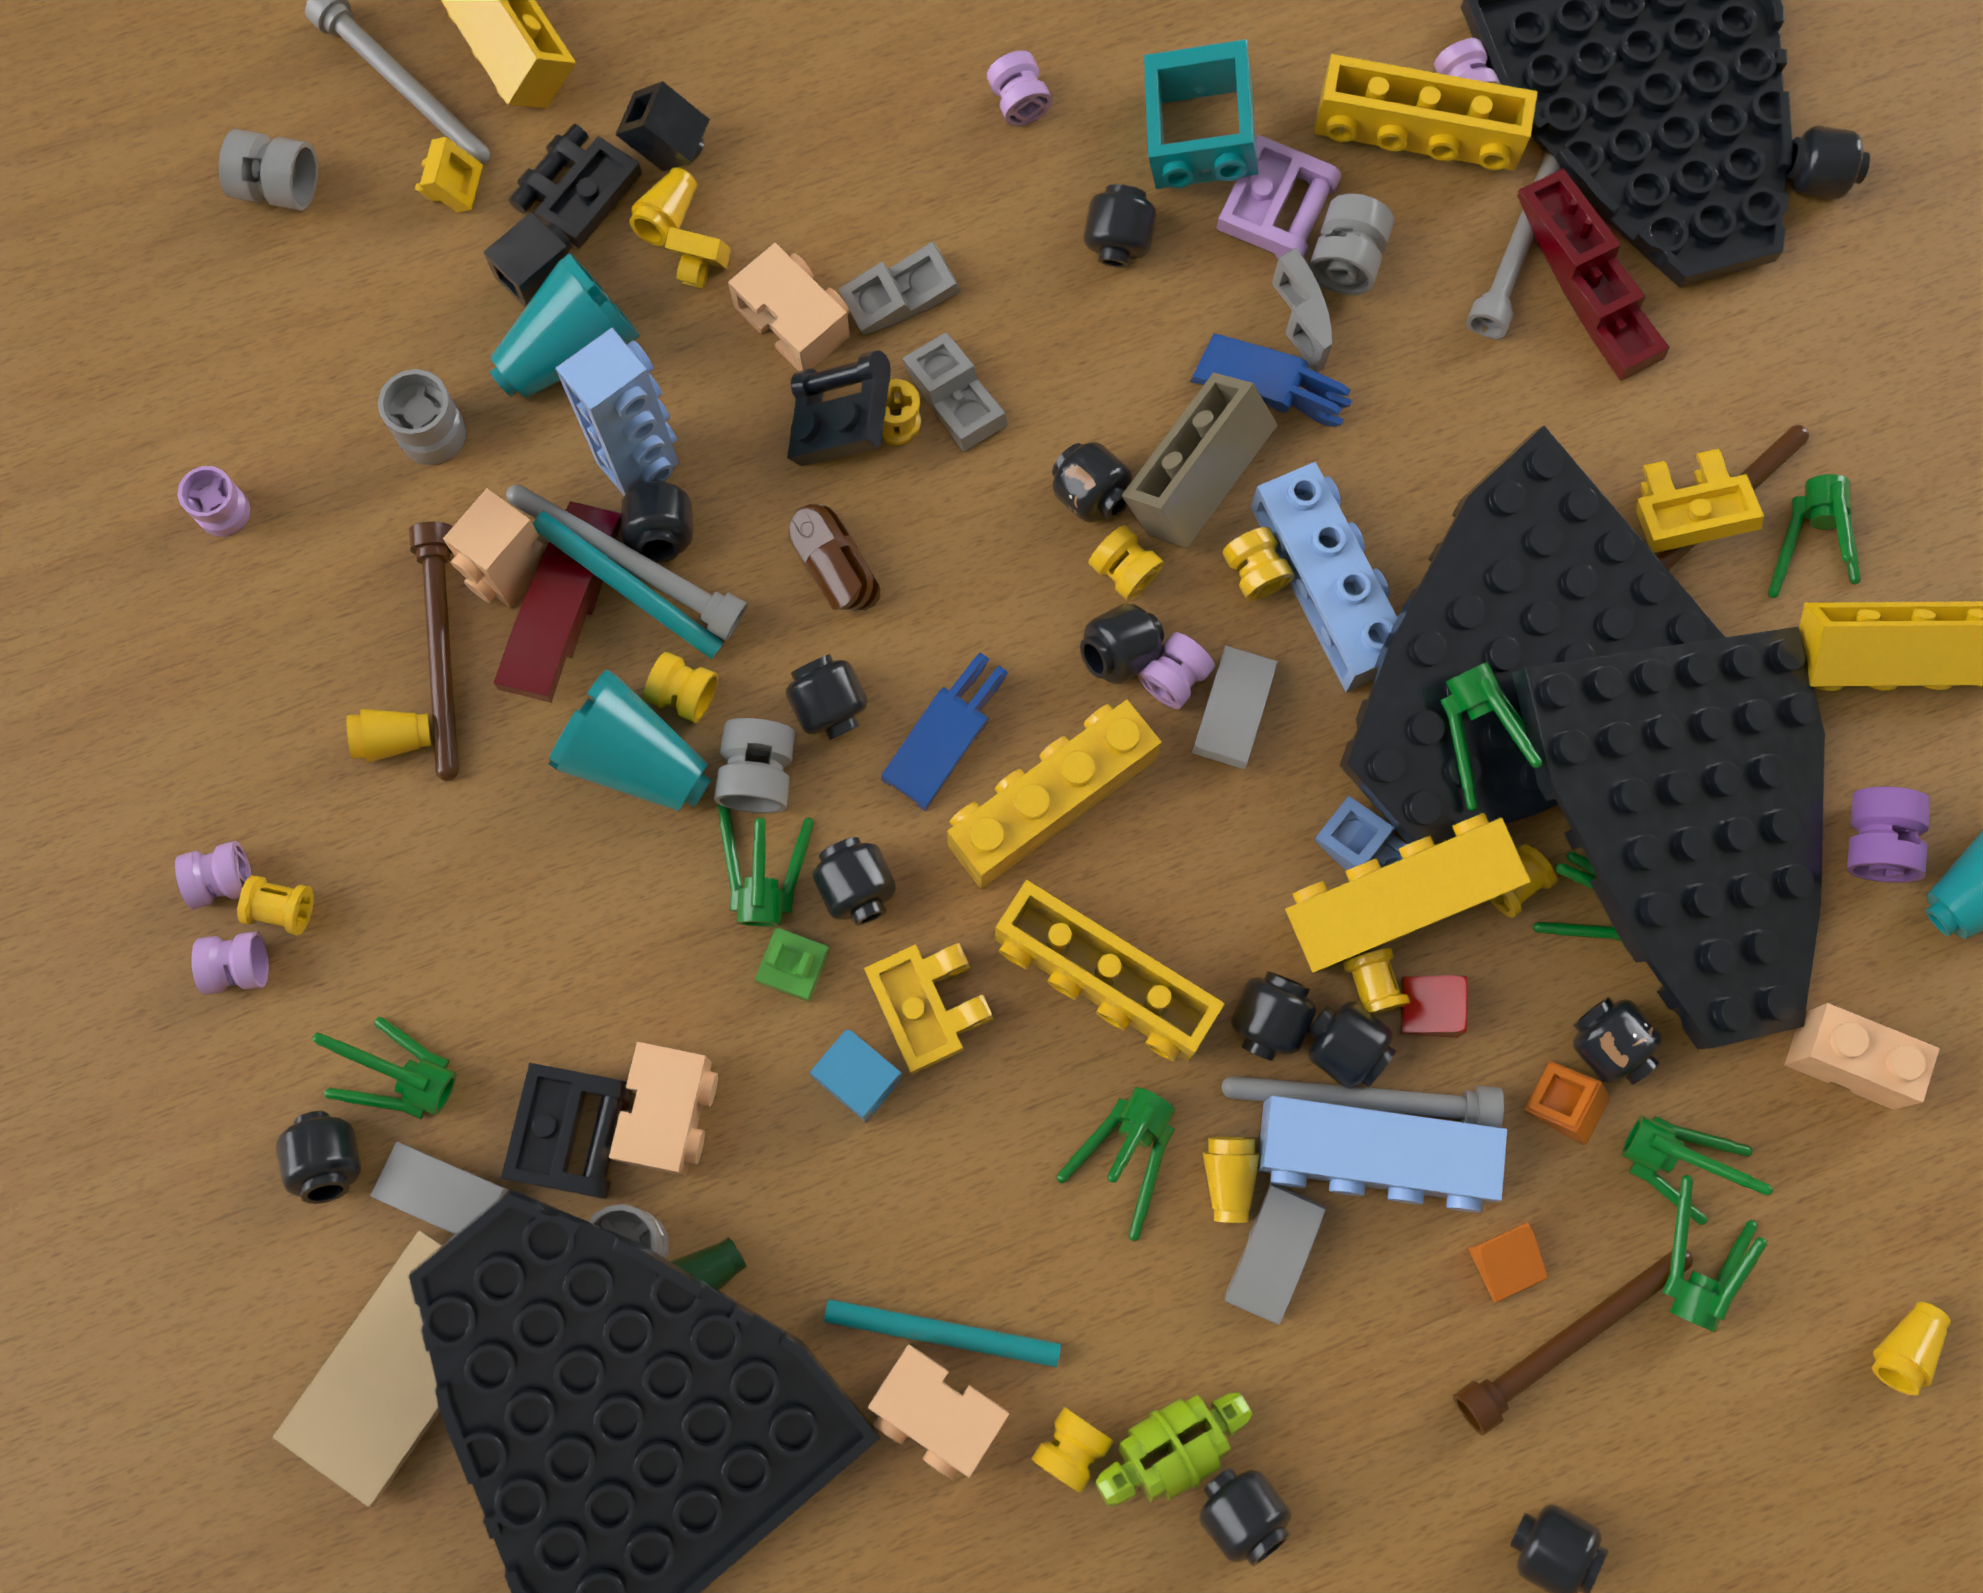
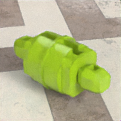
M1229 1393L1213 1401L1210 1405L1212 1408L1210 1411L1198 1395L1186 1402L1178 1398L1159 1411H1151L1148 1418L1128 1429L1129 1437L1120 1442L1118 1449L1125 1464L1121 1466L1116 1461L1104 1470L1095 1482L1107 1506H1119L1136 1497L1135 1489L1140 1487L1150 1503H1153L1162 1496L1170 1501L1189 1488H1197L1200 1486V1481L1221 1469L1220 1460L1226 1457L1231 1449L1224 1433H1227L1230 1437L1246 1426L1252 1416L1251 1409L1240 1393ZM1202 1428L1203 1434L1184 1446L1181 1444L1182 1441ZM1166 1452L1168 1456L1155 1463L1149 1469H1144L1143 1466Z

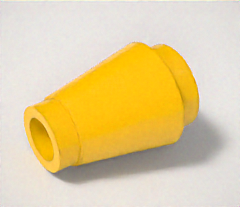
M672 168L667 175L632 205L630 225L642 240L654 246H663L666 243L669 228L680 229L693 198V193L697 189V182L694 177L684 169Z
M361 708L360 714L347 715L346 717L351 759L365 758L368 764L414 751L421 747L432 746L428 713L417 714Z
M1233 1136L1208 1137V1151H1204L1202 1154L1212 1209H1214V1221L1224 1223L1249 1222V1210H1251L1261 1153L1255 1152V1138Z
M1917 1302L1913 1310L1902 1319L1873 1351V1356L1876 1360L1872 1366L1874 1374L1889 1387L1907 1395H1917L1922 1387L1931 1386L1947 1329L1951 1323L1949 1316L1932 1304Z

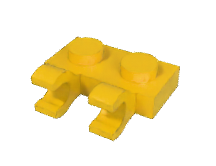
M1718 448L1696 454L1700 469L1694 470L1693 475L1696 485L1675 490L1665 461L1643 465L1642 470L1646 481L1640 484L1643 497L1637 499L1636 513L1653 553L1762 529L1764 514L1747 474L1730 478L1724 458Z
M960 943L951 945L925 959L922 958L915 944L864 968L911 1074H915L964 1051L958 1034L973 1030L994 1020L983 994L946 1011L934 985L938 981L949 979L970 969Z

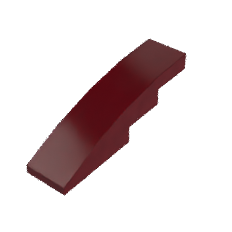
M1564 168L1519 189L1517 194L1519 202L1559 285L1589 336L1621 381L1665 359L1670 347L1641 309L1645 299L1644 293L1617 259V254L1621 247L1620 242Z
M569 502L565 511L610 537L617 539L622 523L621 513L577 502ZM550 542L529 585L493 683L498 690L552 703L566 657L573 658L586 614H593L603 580Z

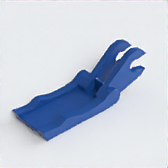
M1216 333L1213 334L1190 381L1204 385L1213 372L1254 383L1265 404L1274 410L1285 413L1293 405L1314 421L1331 427L1340 426L1343 421L1342 418L1333 414L1339 415L1342 408L1349 407L1352 402L1351 399L1341 396H1348L1351 389L1336 380L1308 369L1309 363L1305 359Z
M979 653L972 660L950 690L943 687L937 693L881 775V780L889 786L892 785L916 802L917 806L925 812L937 793L945 785L965 752L987 725L989 717L981 713L980 710L994 696L1008 674L1007 670L998 666L970 703L961 699L981 675L989 661V658L982 653Z

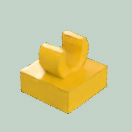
M447 136L432 139L428 155L421 163V166L424 168L421 182L416 184L415 190L432 202L440 200L456 213L472 210L483 164Z
M673 227L669 228L665 248L677 257H681L677 269V280L683 281L682 283L685 285L704 289L709 265L727 269L731 248L721 239Z

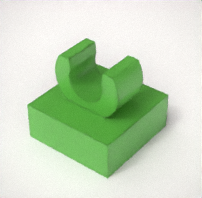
M775 927L755 981L760 985L810 1002L830 952L829 946Z

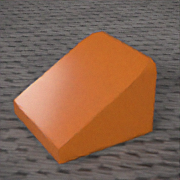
M1549 1061L1524 1111L1570 1139L1586 1145L1609 1102L1610 1095L1601 1081Z
M1529 1222L1515 1225L1468 1247L1494 1303L1548 1278L1534 1232Z

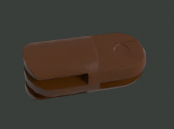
M808 504L797 509L790 520L789 535L792 544L833 610H867L875 606L880 599V586L840 517L825 505Z

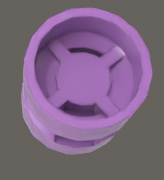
M1868 787L1854 792L1852 796L1851 827L1858 831L1859 834L1849 839L1847 872L1855 877L1877 882L1902 883L1919 881L1925 878L1927 843L1920 839L1919 836L1928 832L1930 797L1925 793L1901 787Z

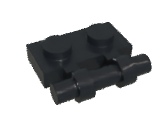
M573 123L563 136L557 134L546 146L547 155L534 170L528 168L517 180L519 188L509 198V202L516 210L523 214L528 211L535 201L542 202L534 211L536 217L546 227L550 223L557 225L570 240L571 244L580 249L642 175V170L638 161L599 136L586 151L583 150L581 147L589 139V136L583 128ZM564 167L570 169L557 185L552 182Z

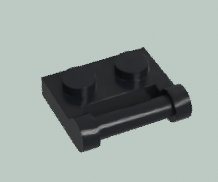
M876 350L862 354L856 362L817 372L810 368L793 374L791 390L796 401L787 459L800 466H805L881 447L891 375L890 362L882 351ZM862 383L861 392L822 402L824 392Z
M529 1062L501 1178L607 1200L611 1184L610 1181H606L611 1146L624 1101L630 1102L632 1090L626 1088L627 1082ZM588 1093L601 1096V1101L582 1176L567 1173L585 1095Z

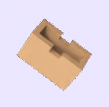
M774 243L728 281L733 306L761 335L770 328L780 338L775 343V348L798 371L813 369L850 337L847 316L849 309L845 301L832 288L824 290L813 280L814 276L811 269L800 256L795 253L789 256L779 245Z
M488 488L485 489L443 538L455 556L450 563L466 577L465 585L484 601L490 603L495 597L510 609L529 588L546 550L544 544L537 540L539 535L531 520Z
M1826 1003L1806 1011L1804 1027L1796 1028L1784 1066L1826 1083L1834 1082L1849 1088L1853 1094L1894 1110L1924 1102L1940 1048Z
M637 1042L626 1085L627 1089L634 1090L633 1093L636 1094L632 1113L620 1111L609 1155L610 1159L619 1163L686 1176L689 1163L698 1164L705 1138V1130L697 1129L702 1106L711 1107L718 1083V1073L711 1072L712 1062L706 1055Z
M908 1344L868 1406L870 1410L878 1415L872 1425L901 1445L909 1436L928 1450L922 1459L946 1477L953 1480L956 1473L960 1471L970 1478L1010 1413L971 1385H968L963 1395L943 1382L949 1370L911 1344Z

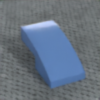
M1350 796L1345 799L1315 837V842L1346 871L1377 858L1381 868L1400 861L1402 856L1398 849L1408 845L1393 835L1394 826Z

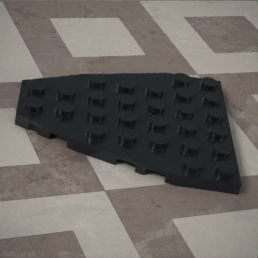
M1463 0L1461 10L1472 38L1481 40L1488 57L1485 63L1486 67L1495 71L1500 84L1538 91L1531 130L1532 138L1546 154L1552 155L1557 160L1560 170L1564 168L1595 211L1678 287L1776 262L1784 249L1785 229L1782 225V217L1787 212L1789 194L1784 192L1786 172L1792 165L1793 155L1789 91H1784L1783 70L1787 65V49H1781L1780 28L1785 22L1784 6L1781 0Z
M1545 425L1531 433L1458 502L1452 514L1455 518L1443 541L1435 546L1428 559L1431 563L1417 588L1411 591L1380 650L1374 667L1378 672L1368 699L1363 700L1356 717V733L1348 741L1339 765L1408 844L1430 835L1434 844L1457 837L1453 830V825L1485 813L1489 823L1503 818L1506 824L1536 815L1558 805L1556 799L1545 800L1538 787L1534 768L1530 765L1523 752L1520 751L1496 712L1492 710L1470 720L1465 710L1461 712L1478 801L1477 810H1468L1464 790L1462 789L1449 718L1440 701L1452 695L1446 681L1488 662L1502 692L1522 719L1512 672L1531 666L1725 637Z
M1799 626L1531 666L1512 672L1526 735L1542 760L1541 767L1534 768L1538 787L1546 801L1556 799L1571 827L1564 835L1572 850L1577 848L1583 849L1597 877L1591 880L1590 883L1623 945L1636 963L1646 961L1663 986L1657 991L1658 995L1668 1009L1673 1010L1680 1017L1683 1030L1697 1050L1716 1048L1804 1027L1821 909L1825 732L1814 687L1809 685L1807 658Z
M510 1189L417 1265L408 1275L414 1302L419 1307L423 1323L421 1333L426 1352L429 1351L437 1384L435 1393L439 1411L468 1485H473L484 1513V1526L489 1538L495 1541L506 1569L504 1577L511 1593H701L880 1439L877 1429L802 1340L642 1244Z

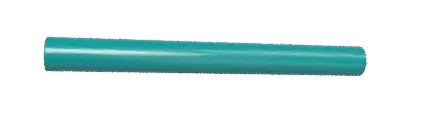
M544 510L533 522V526L539 535L711 660L724 642Z
M828 1299L824 1323L1056 1368L1060 1355L1061 1343Z

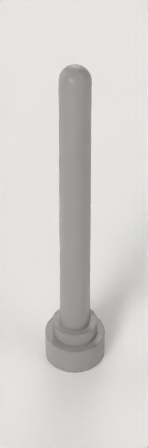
M347 0L307 1L305 16L314 26L324 34L340 35L445 136L481 164H486L489 161L490 151L487 146L353 21V13Z
M1545 153L1534 182L1560 170L1557 160L1552 155ZM1524 210L1521 212L1490 291L1484 293L1481 298L1473 302L1466 319V325L1469 330L1494 340L1501 339L1506 335L1512 321L1513 311L1509 297L1534 238L1533 230ZM1482 325L1489 327L1485 333L1482 332Z
M512 485L507 489L506 499L511 505L535 519L544 510L632 575L702 614L700 620L708 624L707 630L727 641L737 628L747 609V602L730 592L725 596L717 591L713 595L709 594L522 485Z
M1240 1076L1227 1077L1221 1086L1223 1094L1230 1099L1264 1102L1271 1096L1398 1114L1461 1119L1462 1123L1502 1128L1504 1115V1096L1501 1087L1477 1085L1474 1091L1465 1090L1463 1096L1367 1087L1346 1088L1342 1085Z

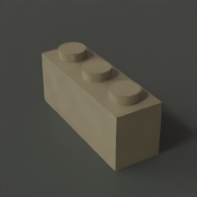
M1213 372L1121 495L1149 536L1188 548L1275 430L1277 423L1254 383Z

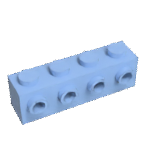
M610 328L555 369L596 463L623 496H625L628 490L638 484L649 482L653 479L666 481L670 477L674 467L679 464L673 444L678 439L666 422L670 419V415L658 398L662 395V391L649 373L654 369L651 360L636 341L632 340L626 345L615 330Z
M1315 461L1257 486L1250 508L1260 527H1270L1278 541L1276 553L1280 558L1286 559L1295 574L1294 579L1289 584L1344 691L1348 692L1375 680L1378 670L1374 667L1380 650L1398 617L1388 600L1390 592L1385 577L1380 570H1372L1364 554L1365 543L1359 528L1355 523L1347 522L1339 507L1341 499L1336 484L1331 477L1323 476Z
M1271 1096L1263 1104L1258 1151L1261 1155L1258 1172L1271 1173L1270 1183L1281 1186L1306 1188L1307 1179L1330 1182L1329 1192L1365 1196V1187L1388 1190L1387 1200L1394 1202L1423 1204L1424 1195L1447 1198V1209L1482 1213L1483 1204L1502 1201L1507 1129Z

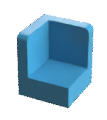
M845 1030L809 1072L817 1083L865 1123L903 1080L902 1074L897 1068L851 1030Z

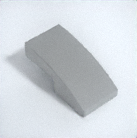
M933 241L888 269L882 261L838 289L856 324L864 335L898 324L961 292L951 270Z
M1294 248L1278 259L1272 285L1292 310L1285 334L1309 363L1313 371L1318 372L1324 368L1333 344L1332 328L1328 309L1318 282L1298 249Z
M947 332L902 358L905 368L923 397L963 452L1008 426L1006 413L977 379L974 364Z
M1225 645L1194 743L1193 754L1245 770L1278 661Z
M396 1141L370 1196L456 1234L509 1190Z
M1271 1183L1249 1231L1248 1242L1225 1292L1224 1301L1280 1325L1314 1243L1326 1210L1325 1205Z

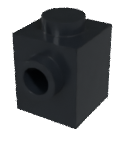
M664 81L634 91L615 135L663 172L679 166L689 165L697 159L704 147L702 137L710 119Z
M530 212L483 253L495 279L526 308L560 259L568 255L573 246L557 225L550 223L546 227Z

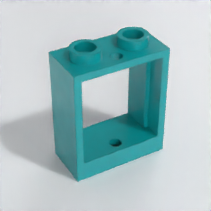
M1247 39L1144 55L1148 158L1155 188H1183L1190 184L1218 180L1233 181L1241 177L1259 175L1252 70ZM1237 92L1240 133L1164 144L1162 103Z

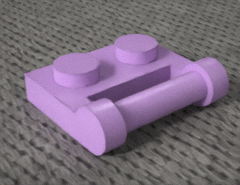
M1258 135L1256 142L1259 175L1237 179L1219 216L1216 230L1270 251L1278 259L1294 248H1297L1302 257L1305 258L1308 251L1306 241L1328 194L1336 191L1342 174L1339 169L1330 163ZM1299 178L1307 181L1309 188L1287 232L1275 227V224L1296 179Z

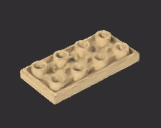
M421 1230L417 1232L272 1437L368 1507L376 1505L440 1412L435 1393L437 1384L429 1351L426 1352L421 1333L423 1325L419 1307L414 1302L408 1275L417 1265L443 1244Z

